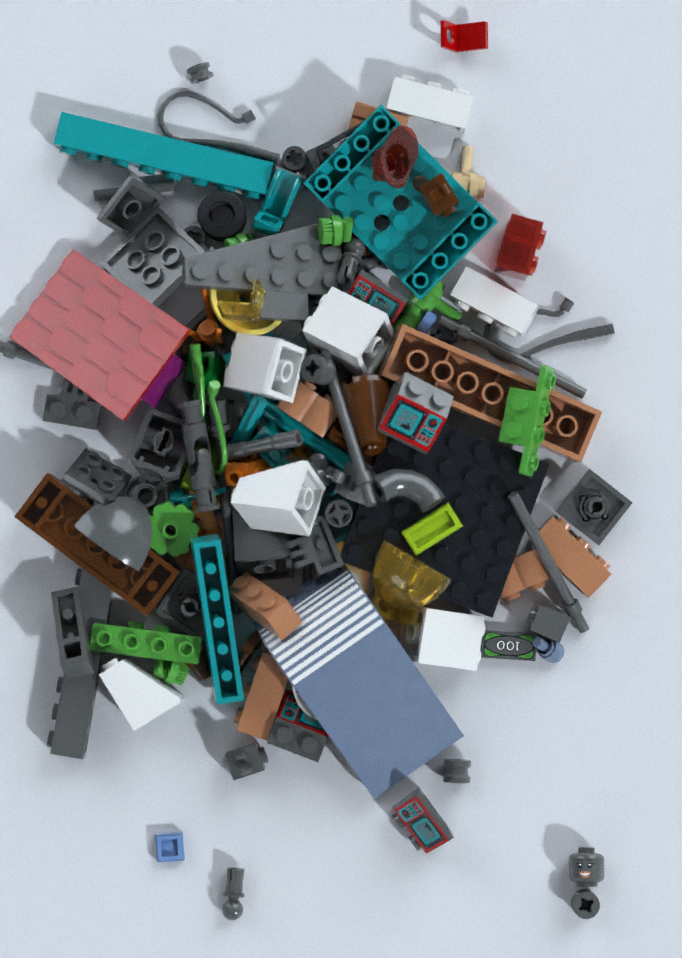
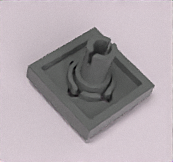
M85 448L66 471L61 482L80 492L79 496L83 499L87 498L86 501L92 506L94 501L102 506H106L115 501V497H118L124 490L132 475L125 472L121 467L103 459L99 454Z
M589 469L559 506L556 513L594 543L600 545L633 502ZM600 493H604V494H605V495L602 494V495H601V498L598 497V495H599ZM585 495L587 500H585V497H582L580 502L579 497ZM607 514H608V518H607V519L603 520V519L601 518L602 515H603L604 518H606V517H607ZM582 516L584 520H587V516H589V520L587 522L582 521Z
M184 567L155 613L186 634L199 636L203 640L205 635L199 595H197L195 572Z

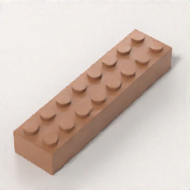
M404 324L397 326L377 375L383 376L384 380L388 381L389 379L394 384L407 372L454 396L451 409L501 430L509 388L514 387L536 391L537 383ZM550 390L548 399L550 401V411L544 419L543 428L545 429V436L539 447L570 461L582 462L602 411L557 391Z

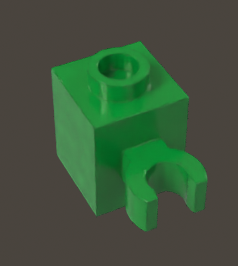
M201 352L205 393H207V400L209 401L207 389L210 381L216 380L220 383V388H224L226 362L216 352ZM189 353L187 379L195 385L192 360ZM196 388L193 391L194 401L197 400Z

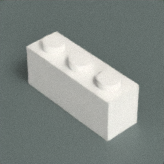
M401 75L400 78L394 77L386 109L409 116L408 119L464 133L474 97L468 96L469 92L462 89L454 88L452 92L442 89L443 86L441 84L427 82L425 85L417 83L414 77Z
M467 266L450 294L451 299L455 300L453 305L465 312L471 309L479 313L477 318L489 325L492 322L501 325V331L513 338L516 335L524 336L538 311L537 304Z

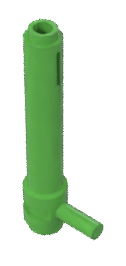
M439 281L421 300L413 292L408 298V304L394 324L393 330L395 333L397 326L402 324L416 330L428 310L432 312L434 308L457 322L461 318L462 313L440 299L445 285ZM383 360L381 361L373 375H377Z

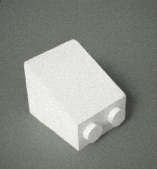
M331 287L329 292L321 297L318 308L312 316L306 319L302 330L309 344L321 352L329 351L334 361L357 376L373 375L385 357L394 335V330L387 313L334 287Z
M237 332L236 339L231 346L232 354L229 366L224 373L225 381L223 386L236 391L293 403L301 374V363L305 358L306 349L278 338Z
M302 460L239 478L236 488L232 491L231 503L251 529L310 536L326 487L309 462Z
M403 603L397 640L413 662L477 671V665L481 659V639L485 633V617Z
M119 656L102 666L104 672L99 674L133 731L184 699L180 692L163 683L159 678L153 677V674L129 658H125L122 661Z

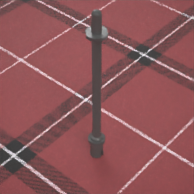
M215 399L226 440V434L230 430V423H227L226 399H219V401ZM209 400L211 425H208V428L215 436L217 466L219 469L222 460L221 446ZM224 471L218 477L219 488H227L226 493L220 494L228 574L227 586L229 588L239 576L235 562L231 489L225 480ZM230 596L231 612L234 615H239L241 610Z

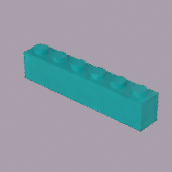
M218 534L190 538L213 696L217 705L244 700L221 539Z

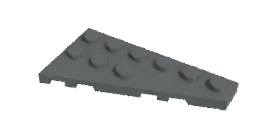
M317 223L185 257L182 260V287L251 293L255 290L308 294V297L321 298L329 292L331 287L343 292V285L337 280L342 264L340 260L342 244L340 246L321 244L318 237Z

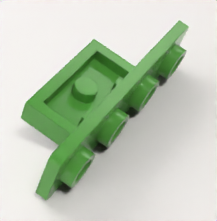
M541 365L536 391L514 387L509 388L499 436L500 442L524 446L519 473L530 477L533 476V472L537 470L539 465L537 452L539 444L543 442L545 436L543 424L545 417L548 416L550 411V401L548 400L550 390L554 388L556 383L554 369L547 365Z
M128 621L127 626L94 623L92 626L90 650L198 664L202 638L171 632V627L164 625H155L154 629L144 628V623Z

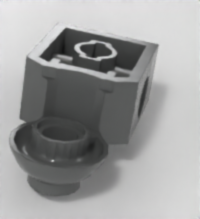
M148 407L128 455L132 465L139 472V476L131 480L124 491L125 497H132L140 500L144 493H152V501L144 504L149 515L153 514V509L157 504L168 501L167 486L181 483L189 465L182 433L183 419ZM197 440L195 441V444H194V448H193L194 450H195V448H196V446H197V444H198V441H197Z

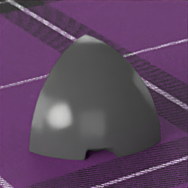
M125 496L115 497V502L106 506L97 504L91 508L74 525L81 533L137 571L142 567L151 545L152 524L150 515L140 500Z

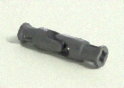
M202 399L178 403V408L182 410L184 422L182 433L189 462L192 490H195L198 505L195 508L196 513L220 509V504L216 502L214 490L216 480L211 463L206 422H203L200 407L203 404ZM196 440L200 443L202 449H193Z

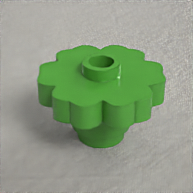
M169 500L157 504L153 509V514H150L152 524L150 547L160 555L167 552L173 557L185 554L191 547L190 538L199 537L200 524L193 520L195 518V511L185 503L175 506ZM168 526H174L176 532L171 531Z

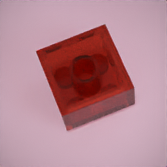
M512 213L506 226L493 272L523 281L526 280L528 275L532 276L535 273L539 257L534 256L536 249L540 250L546 236V231L542 230L544 222Z

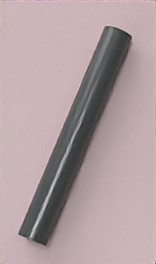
M174 180L147 183L159 193L175 191ZM119 187L93 190L94 200L111 199Z

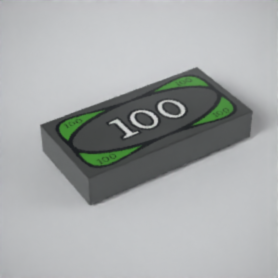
M485 630L481 642V658L535 661L536 647L533 646V640L537 637V634Z

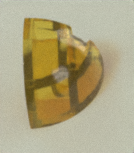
M385 540L381 545L374 565L373 581L378 597L387 605L397 609H415L430 603L452 581Z

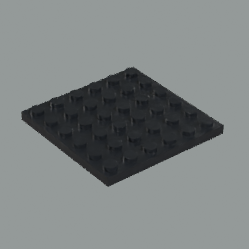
M445 423L426 455L387 436L386 447L375 458L373 472L380 474L392 469L413 470L428 477L443 492L445 498L435 507L424 513L413 500L400 496L391 498L384 503L375 497L377 505L373 507H366L359 503L340 552L342 561L348 565L493 618L525 532V528L513 508L508 495L517 491L531 516L550 463L539 459L538 468L533 472L532 477L520 474L519 469L523 453ZM449 503L463 527L416 556L401 531L442 505Z

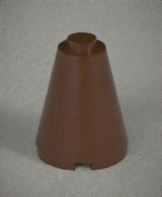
M361 375L353 377V383L346 385L345 381L340 383L360 451L365 452L366 455L381 453V450L386 447L387 435L377 431L392 384L389 379L385 382L384 377L380 375Z

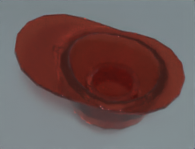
M408 126L394 128L386 144L374 151L371 160L373 180L389 183L394 188H402L406 185L418 155L417 137Z

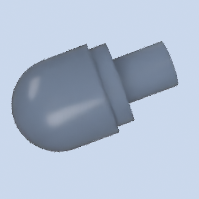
M536 637L533 640V646L537 648L539 656L546 661L557 663L564 657V648L559 642L550 638L542 639L541 637Z

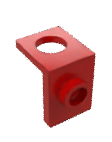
M446 20L440 21L441 48L454 53L488 49V22L482 21L456 25ZM447 30H449L451 36L450 43L447 39Z

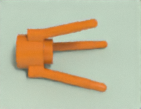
M202 289L207 320L201 322L197 332L189 329L190 333L188 335L193 337L195 341L202 340L204 344L209 346L218 343L222 344L224 341L222 330L215 322L207 290Z

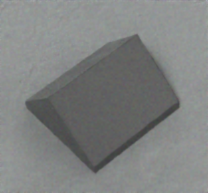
M131 172L96 219L127 237L162 203L165 197Z

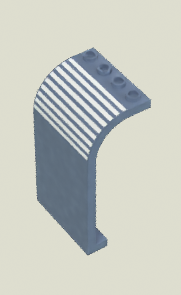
M344 563V566L339 569L322 574L316 579L312 578L306 581L298 592L284 597L303 621L284 640L275 636L256 621L253 624L284 674L375 799L464 737V735Z

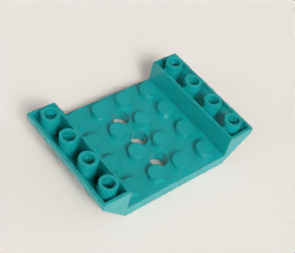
M382 104L304 182L335 215H339L341 219L345 217L353 219L352 232L420 300L499 222L401 126V123ZM443 173L459 200V203L455 205L457 210L445 218L441 214L435 217L422 193L413 188L412 183L415 177L424 176L429 181ZM403 195L408 198L409 207L405 211H398L394 208L393 201L397 196ZM378 215H385L390 220L389 227L384 231L377 230L374 226V220Z

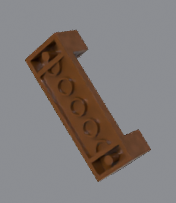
M47 473L14 517L145 616H149L182 571L151 549H149L142 567L137 571L101 548L74 527L77 521L93 506L73 492L74 490L61 482L55 475Z

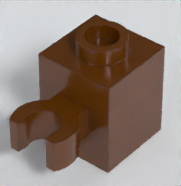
M443 173L418 187L435 217L441 214L445 218L457 210L455 205L459 203V200Z

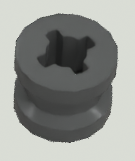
M314 354L307 356L301 363L300 368L301 375L306 381L321 385L330 383L336 372L335 364L331 359Z
M343 500L331 502L325 510L326 520L334 527L346 526L352 518L350 505Z
M444 759L446 774L443 775V782L470 783L468 768L471 767V760Z
M577 890L571 898L573 911L582 919L593 918L600 909V902L591 890Z

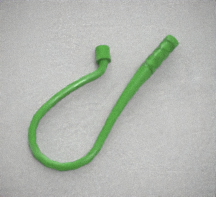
M200 343L189 345L197 400L202 399L203 403L200 405L203 422H206L202 354ZM212 380L209 383L207 392L218 430L222 454L220 468L217 469L213 465L214 474L220 475L225 471L228 455L222 421L215 400L220 383Z

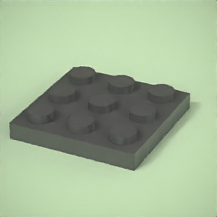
M157 207L100 264L114 278L158 307L182 284V260L185 257L205 253L206 251L163 210Z

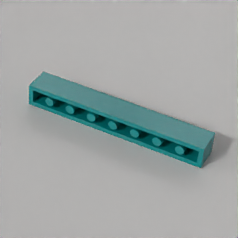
M61 112L54 145L60 148L59 152L65 155L75 156L77 152L85 154L86 159L101 163L102 159L113 161L112 165L119 168L128 169L129 165L139 167V172L148 175H154L156 171L164 173L165 178L180 182L181 178L192 180V185L207 188V185L210 184L218 186V191L234 193L235 190L244 192V197L253 200H260V197L265 198L274 170L273 162Z

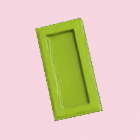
M446 503L407 527L401 533L413 553L417 556L463 526L449 503Z

